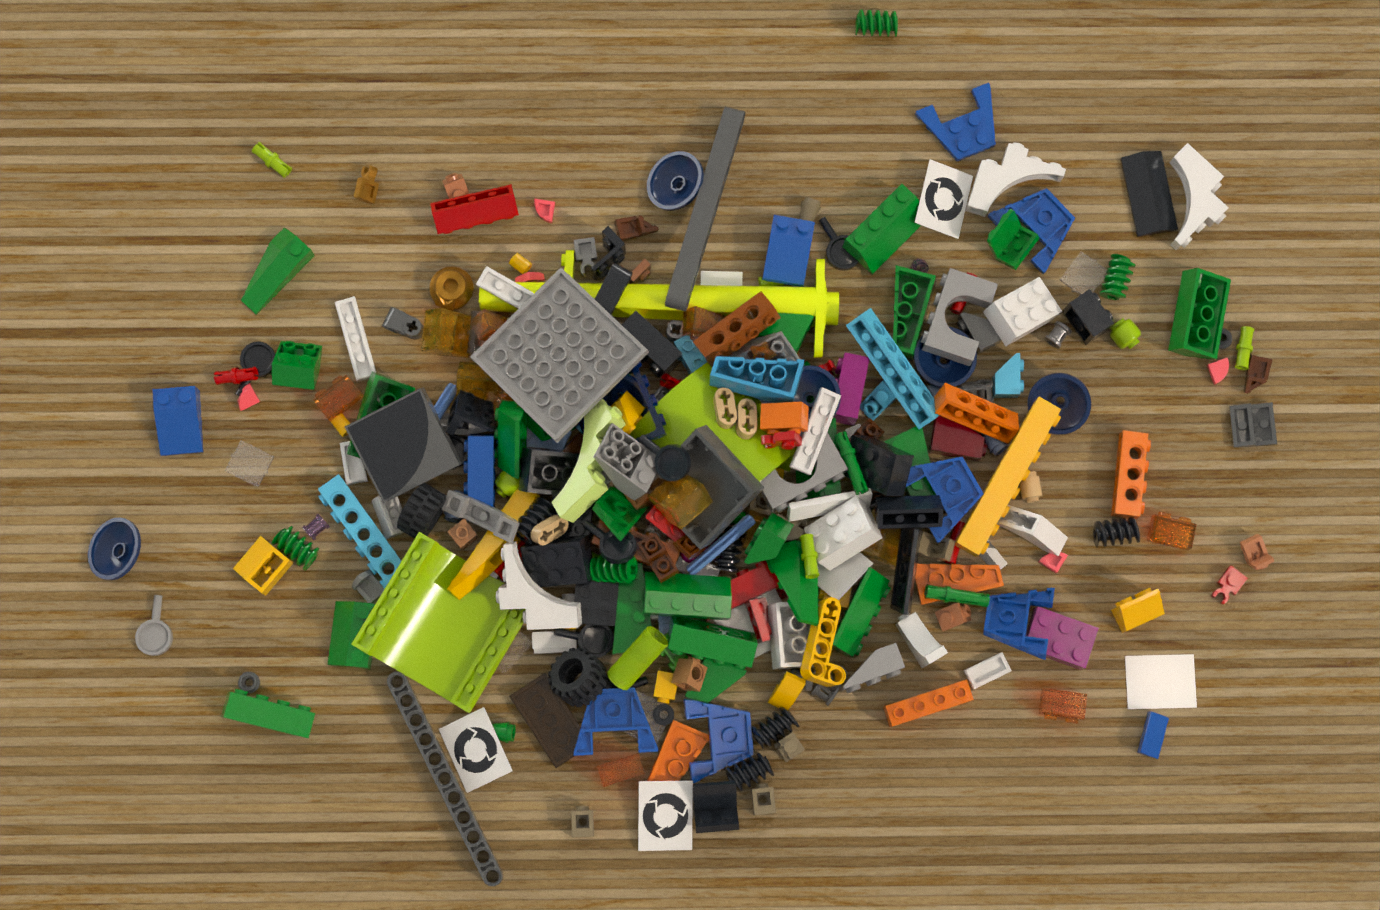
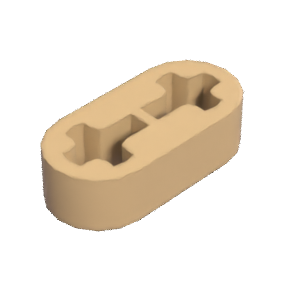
M722 387L716 391L713 403L718 425L723 429H729L734 426L737 420V411L733 392L728 388ZM721 395L727 398L725 405L723 399H719ZM725 411H727V416L731 418L729 422L723 418Z
M742 399L736 407V433L740 438L746 440L752 438L757 431V406L751 399ZM744 406H746L747 410H749V413L747 415L746 410L743 408ZM746 422H747V429H750L749 432H747L746 429L743 428V426L745 425Z
M559 515L547 518L532 529V541L543 546L547 545L567 531L568 521L560 518Z

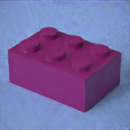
M845 352L843 358L839 357L835 370L838 378H835L840 388L841 402L836 415L833 417L836 418L837 423L854 426L858 419L869 364V358L866 356Z
M1036 607L1033 610L1026 636L1048 639L1046 658L1083 670L1086 669L1099 628L1047 609Z

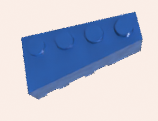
M495 433L470 434L468 440H464V452H468V461H464V473H468V482H464V495H468L495 508Z

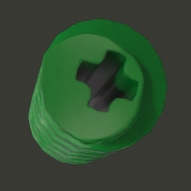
M860 9L856 15L855 35H857L860 29L863 36H865L867 30L870 31L871 36L877 30L879 36L882 35L883 31H886L887 37H889L891 32L894 31L895 37H897L898 17L896 11H892L889 16L888 11L884 10L881 16L880 11L876 10L873 16L871 10H868L866 15H864L863 9Z
M1112 254V260L1109 261V268L1106 270L1107 275L1104 277L1105 283L1101 286L1103 291H1100L1099 294L1109 300H1119V298H1126V295L1121 291H1128L1129 288L1124 283H1130L1131 280L1126 275H1133L1129 268H1135L1136 265L1126 256Z
M293 526L282 529L273 538L271 544H278V550L284 549V555L288 556L291 554L290 560H297V565L299 567L304 565L303 570L306 571L316 560L319 548L311 550L312 542L305 545V536L298 539L299 531L294 534L291 533Z
M600 555L598 559L594 557L590 563V575L596 582L631 583L638 571L637 559L634 556L626 563L612 564Z

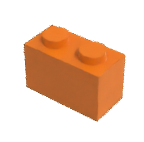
M803 402L762 403L760 429L766 432L767 435L794 430L799 435L801 432H808L809 406Z

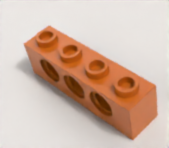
M944 383L934 396L935 414L1009 444L1019 431L1018 413L955 386Z
M1125 430L1119 433L1111 516L1122 518L1134 517L1137 519L1144 513L1145 502H1142L1143 493L1145 494L1147 488V481H1144V475L1148 472L1149 468L1146 454L1150 451L1151 447L1148 433ZM1135 450L1138 453V459L1131 458L1129 451ZM1128 470L1136 473V480L1129 479L1127 476ZM1126 491H1131L1134 494L1133 501L1126 498Z
M963 680L884 706L883 709L889 727H893L973 701L974 699L968 681Z

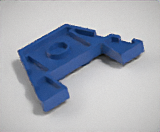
M990 83L971 90L979 109L955 119L941 123L933 105L915 112L916 117L939 139L941 145L956 161L978 154L996 145Z
M1047 188L1018 202L1004 206V208L990 212L987 216L997 226L1002 215L1007 213L1009 209L1015 211L1018 219L1029 230L1039 235V241L1045 247L1030 262L1042 274L1047 271L1075 220V217Z
M963 457L916 465L910 469L906 487L926 477L935 495H940L943 509L947 514L943 518L942 527H928L937 543L941 542L984 494Z
M1047 588L1046 591L1041 592L1029 590L1026 594L1018 595L1014 592L989 596L990 601L986 611L983 635L1046 660L1048 639L1026 636L1030 606L1052 608L1055 588Z
M635 687L628 690L620 688L602 689V694H599L595 701H590V704L587 705L574 749V756L593 755V732L638 730L639 753L658 752L657 744Z
M687 698L684 699L686 719L708 718L711 760L689 762L690 779L693 783L754 755L749 711Z

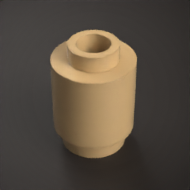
M1031 471L1025 481L1021 480L1019 483L1021 499L1026 500V503L1038 502L1039 497L1043 496L1039 476H1037L1036 471Z

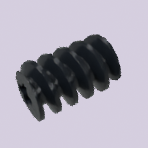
M536 498L535 503L531 504L529 509L524 512V515L519 517L518 521L520 524L516 536L526 544L532 545L530 539L532 529L537 524L553 516L552 512L557 513L554 506L544 498Z
M1129 517L1128 520L1120 518L1119 522L1117 519H1112L1111 524L1108 520H1104L1103 523L1100 521H1095L1093 539L1096 548H1098L1099 541L1102 542L1104 547L1107 546V540H1110L1112 546H1115L1116 539H1118L1120 545H1123L1124 538L1127 539L1129 544L1132 543V537H1135L1137 543L1140 542V531L1134 517Z
M728 526V527L724 530L725 533H726L729 529H731L732 527ZM742 534L739 538H744L745 534ZM737 539L719 554L720 558L713 559L718 564V566L713 568L731 572L738 571V567L733 563L740 562V559L735 555L742 553L737 547L743 546V542Z
M784 707L779 708L781 715L774 711L772 713L773 719L768 716L765 717L766 724L759 721V729L754 726L751 727L754 738L763 750L764 743L769 747L772 746L770 739L776 742L779 741L778 734L785 737V729L793 732L792 724L798 728L800 727L791 712Z
M757 753V760L752 756L749 757V764L742 760L741 768L734 764L733 772L729 768H725L728 780L736 781V787L740 791H743V783L751 787L750 780L758 784V776L766 780V772L774 776L768 759L760 753Z

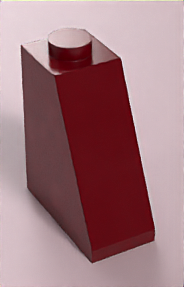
M940 415L934 419L929 453L954 458L963 457L966 460L977 462L980 461L982 456L985 457L987 444H984V437L969 427Z

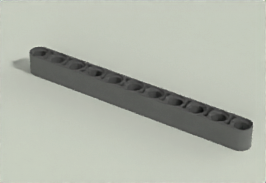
M726 106L723 110L704 172L703 183L695 201L668 289L665 307L685 312L688 308L742 130L745 111Z
M401 672L391 673L387 678V685L483 881L488 886L499 885L503 880V871L408 678ZM401 676L403 684L395 688L392 681L395 677ZM406 695H410L413 699L409 707L402 705V699ZM416 714L422 717V723L419 726H413L411 723L412 717ZM424 734H430L432 738L431 743L427 746L422 745L420 741ZM434 753H438L441 756V762L438 765H432L430 762V757ZM444 772L449 773L451 777L450 782L446 785L441 784L439 780L440 775ZM452 792L460 794V801L457 804H452L449 801V796ZM463 811L468 812L470 815V820L466 824H462L458 818L459 814ZM471 831L479 833L480 838L477 843L469 841L468 835ZM482 850L489 853V860L486 863H481L478 860V853ZM490 870H495L499 874V879L495 883L490 882L487 878Z

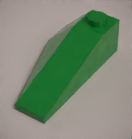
M284 227L270 241L241 301L257 315L315 256L312 250L295 234Z
M372 371L356 421L414 392L416 388ZM350 440L347 454L360 458Z
M794 540L784 543L776 558L766 560L771 573L776 574L779 580L777 583L779 588L785 590L788 596L787 602L798 622L817 626L819 624L818 577L807 579L805 576L804 561L801 560V542Z

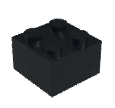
M1090 289L1071 301L1062 311L1085 345L1103 335L1114 324L1110 311L1102 307L1100 304L1101 299L1095 292L1092 293Z

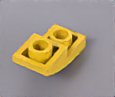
M786 671L767 703L777 708L784 707L786 710H789L805 686L806 680Z

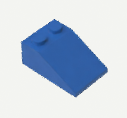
M774 215L762 280L804 287L815 222Z
M196 386L152 389L160 455L203 453L200 390Z

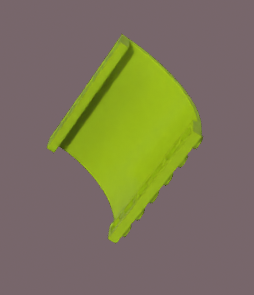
M708 362L668 392L635 425L636 428L629 434L637 441L641 435H645L662 448L670 444L681 445L696 428L707 425L759 482L785 461L791 459L797 449V446L791 450L782 449L780 446L766 449L765 445L761 444V436L767 435V433L760 429L762 403L758 398L733 392L736 407L742 399H751L757 406V431L752 438L746 440L740 438L736 433V422L732 428H721L716 421L713 397L719 388L709 385L712 367ZM721 395L719 399H723L725 405L727 398ZM744 406L743 408L746 410L747 415L749 413V410H747V407ZM725 411L723 418L729 422L731 418L727 416V411ZM746 422L745 425L743 426V428H745L746 431L749 432L750 429H747V422Z
M419 532L351 645L470 713L523 625V611L526 610H500V603L496 602V591L504 583L490 575L460 600L456 599L447 588L463 567L465 560Z

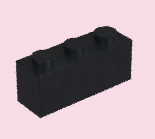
M940 495L876 497L875 518L878 529L942 527L943 505Z

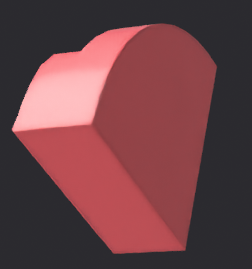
M534 199L535 209L539 217L548 223H552L555 202Z
M527 272L515 278V282L545 281L544 273Z
M1228 357L1207 365L1214 385L1222 381L1227 375L1229 369Z
M250 383L242 389V393L238 398V405L241 411L260 402Z
M1060 552L1059 556L1048 553L1038 562L1054 573H1057L1068 555Z

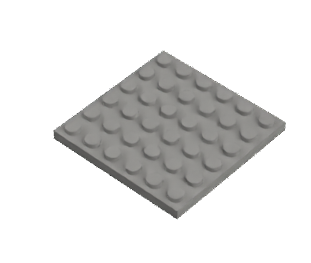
M560 268L470 357L558 443L649 351L569 274Z

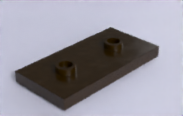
M543 673L509 697L554 767L558 768L574 757V749L581 727L565 702L551 690V686L548 684L549 677L546 673Z

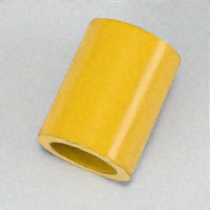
M518 252L509 262V265L521 274L527 273L532 267V263Z
M341 413L333 418L331 423L339 434L345 437L348 435L345 426L351 423Z

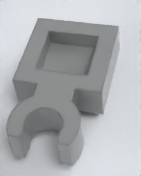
M594 237L574 240L576 261H583L580 266L582 276L585 275L584 269L586 267L592 268L595 265L591 260L597 259Z

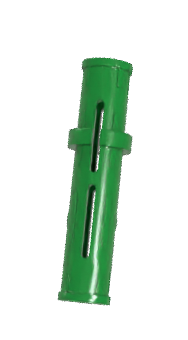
M842 432L836 434L834 439L839 448L840 456L848 468L847 472L855 494L860 495L868 492L869 489L855 456L856 451L850 444L847 432H843V435Z
M927 584L924 590L925 598L942 600L944 603L958 602L988 607L990 595L987 593L958 590L950 586L938 587Z

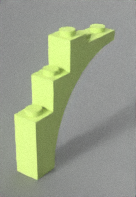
M603 399L584 416L583 443L578 461L564 488L551 502L559 517L572 523L608 490L604 482L605 478L601 474L603 469L593 456L611 423L620 429L626 425L621 417L623 415L622 412L615 406L607 405Z

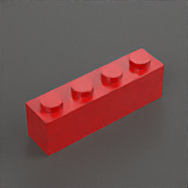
M512 184L430 203L437 234H449L455 230L470 229L476 225L491 224L497 220H508L519 215Z
M766 560L755 564L756 568L751 571L747 568L736 574L737 577L731 580V610L779 587L777 584L779 580L775 573L770 572Z

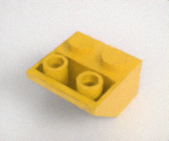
M626 391L611 407L615 406L622 412L623 415L621 417L626 424L622 430L629 435L636 428L635 425L643 418L641 413L645 407Z
M260 536L233 569L266 596L292 566L293 562Z
M1151 588L1135 594L1136 599L1134 600L1130 596L1115 603L1116 608L1111 611L1122 633L1165 614L1159 589L1152 591Z

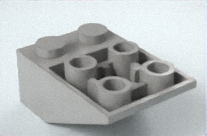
M782 331L751 339L738 351L729 356L744 357V359H786V361H797V359H800Z
M611 423L593 457L616 488L635 501L647 493L657 473L655 468L656 455L615 424Z
M897 644L885 646L871 653L842 685L840 691L846 690L848 694L861 688L860 684L866 683L867 686L881 681L880 677L885 675L889 679L901 674L900 670L905 668Z

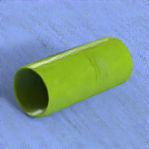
M648 626L607 671L610 681L618 688L628 690L668 646L666 637L656 628Z

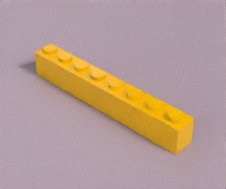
M1041 397L1034 401L1018 433L1013 438L983 491L984 494L978 500L957 537L955 546L974 557L986 552L989 543H987L990 535L994 536L1000 527L997 522L1000 517L1004 518L1010 509L1007 506L1010 499L1014 500L1020 491V488H1018L1021 480L1025 481L1030 474L1028 467L1031 462L1035 464L1041 452L1038 450L1041 444L1046 445L1051 436L1048 433L1052 426L1056 427L1061 418L1058 415L1061 411L1060 408Z

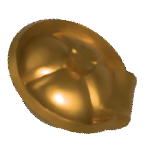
M451 266L442 268L435 273L431 279L429 289L436 306L453 312L454 309L463 307L472 297L474 286L470 275L465 270Z

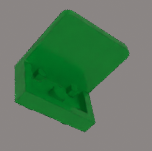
M1009 209L1007 213L1002 215L996 228L989 233L987 243L997 261L1016 270L1039 240V235L1021 226L1015 211Z

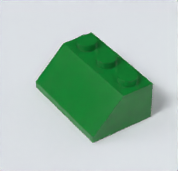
M502 400L499 408L495 410V420L498 421V427L495 429V440H498V446L495 447L494 456L495 459H498V467L513 478L519 479L523 448H527V413L515 401Z
M355 601L335 602L327 665L371 670L372 656L351 644L375 606L374 603Z

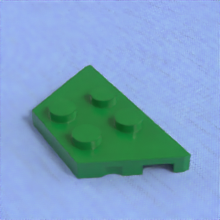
M610 486L592 509L612 533L622 541L650 506L636 510L623 492Z

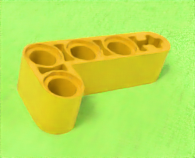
M833 597L818 602L819 624L817 626H810L800 668L801 676L805 680L826 687L840 685L846 679V673L842 667L829 663L841 612L840 602ZM821 624L825 626V634L821 631ZM816 645H819L821 649L820 654L816 652ZM812 665L816 669L815 675H813L811 672ZM831 671H832V672L834 673V675H835V680H834V681H832V679H831V677H830Z

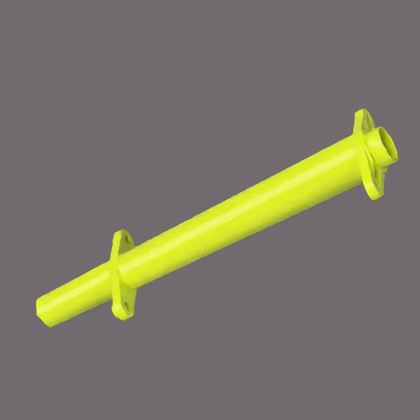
M566 250V254H562L561 266L565 267L564 271L573 279L575 250ZM816 259L815 287L694 285L689 305L685 312L665 307L670 284H627L612 313L613 317L629 318L637 311L646 319L720 322L762 291L778 313L814 316L811 326L814 327V358H822L825 325H838L839 292H827L825 259ZM545 282L516 283L535 293ZM603 283L578 284L595 299ZM479 287L480 310L515 313L518 310L516 307Z

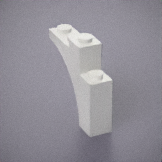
M1009 143L1001 165H998L996 161L991 159L981 161L965 211L985 217L994 200L1008 188L1021 182L1036 179L1061 182L1066 169L1062 168L1058 163L1042 162L1040 158L1035 156L1026 157L1029 149L1024 148V145L1020 143Z
M1188 143L1169 162L1179 175L1186 195L1185 219L1179 234L1170 244L1175 250L1180 246L1185 248L1192 241L1190 236L1195 231L1199 233L1206 225L1209 227L1214 223L1218 225L1226 217L1224 212L1228 209L1214 195L1222 186L1220 181L1224 176Z
M517 541L505 543L503 545L504 548H501V559L505 561L503 581L506 584L500 586L498 591H496V602L500 603V610L525 609L526 611H523V622L527 624V630L578 628L582 624L581 603L557 598L543 590L532 580L524 568L518 553Z

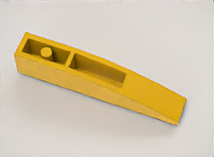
M517 489L501 511L518 521L519 517L523 516L524 512L540 496L537 493H528ZM487 530L468 560L463 564L459 573L451 581L447 588L448 591L456 599L460 600L477 587L503 562L501 559V548H504L503 545L507 541ZM515 535L513 541H517L518 545L521 540Z

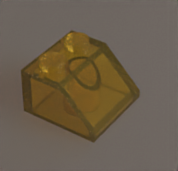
M460 361L457 371L456 396L460 390H463L484 400H490L499 406L501 387L477 363Z

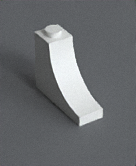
M1007 505L1010 507L1008 513L1004 518L1000 517L997 522L1000 527L1023 537L1042 551L1059 556L1068 539L1065 534L1043 516Z
M916 612L898 617L900 622L895 625L921 668L948 653L944 645L939 644L930 634Z

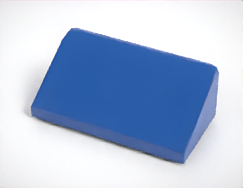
M1152 711L1147 713L1137 753L1155 759L1159 758L1169 720L1168 717Z

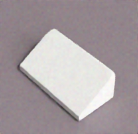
M380 495L372 500V504L385 538L389 539L403 534L404 532L397 528V521L402 511L398 496L383 503Z

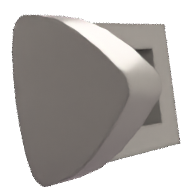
M371 570L359 574L352 584V588L354 590L357 589L368 603H374L384 591L383 586L373 576L374 574Z

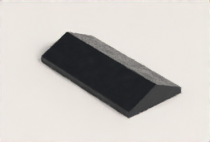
M1142 151L1121 157L1137 237L1177 231L1178 226L1162 152Z
M901 528L890 608L903 615L911 613L922 528Z

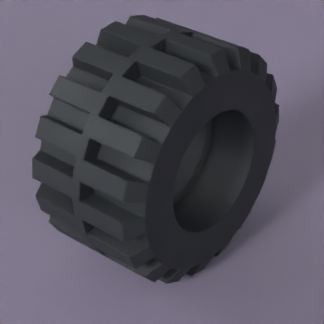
M426 483L421 484L415 489L403 507L397 521V528L414 539L419 532L428 536L444 511L441 509L446 502L447 495Z
M577 647V649L570 648L568 652L565 650L560 657H556V662L551 664L550 668L552 670L548 672L550 677L548 684L551 686V690L570 706L582 707L583 704L585 706L589 705L590 701H595L597 696L602 694V688L606 687L607 683L605 680L608 679V675L605 673L607 671L606 667L587 649ZM581 673L580 677L574 682L577 675Z

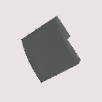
M1273 402L1229 406L1234 448L1277 445Z

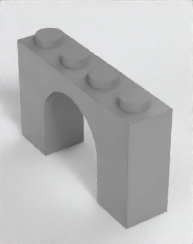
M950 268L947 274L943 273L939 285L943 287L941 293L937 292L933 304L937 306L935 312L931 311L927 323L930 324L928 331H924L921 338V343H924L922 350L970 366L974 360L979 341L953 332L946 323L945 309L950 304L958 301L969 302L983 308H988L992 304L998 284Z
M827 432L815 462L814 475L808 481L800 484L789 483L783 480L774 470L760 482L765 487L760 493L771 512L774 510L781 512L788 508L789 502L805 499L808 497L806 493L812 490L818 492L826 487L825 483L831 480L833 482L841 480L845 477L844 473H846L848 468Z

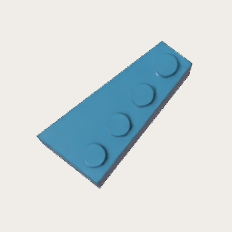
M716 356L710 374L709 385L717 388H728L732 392L772 403L794 402L803 372L804 360L786 361V359L764 360V358L744 359V357Z

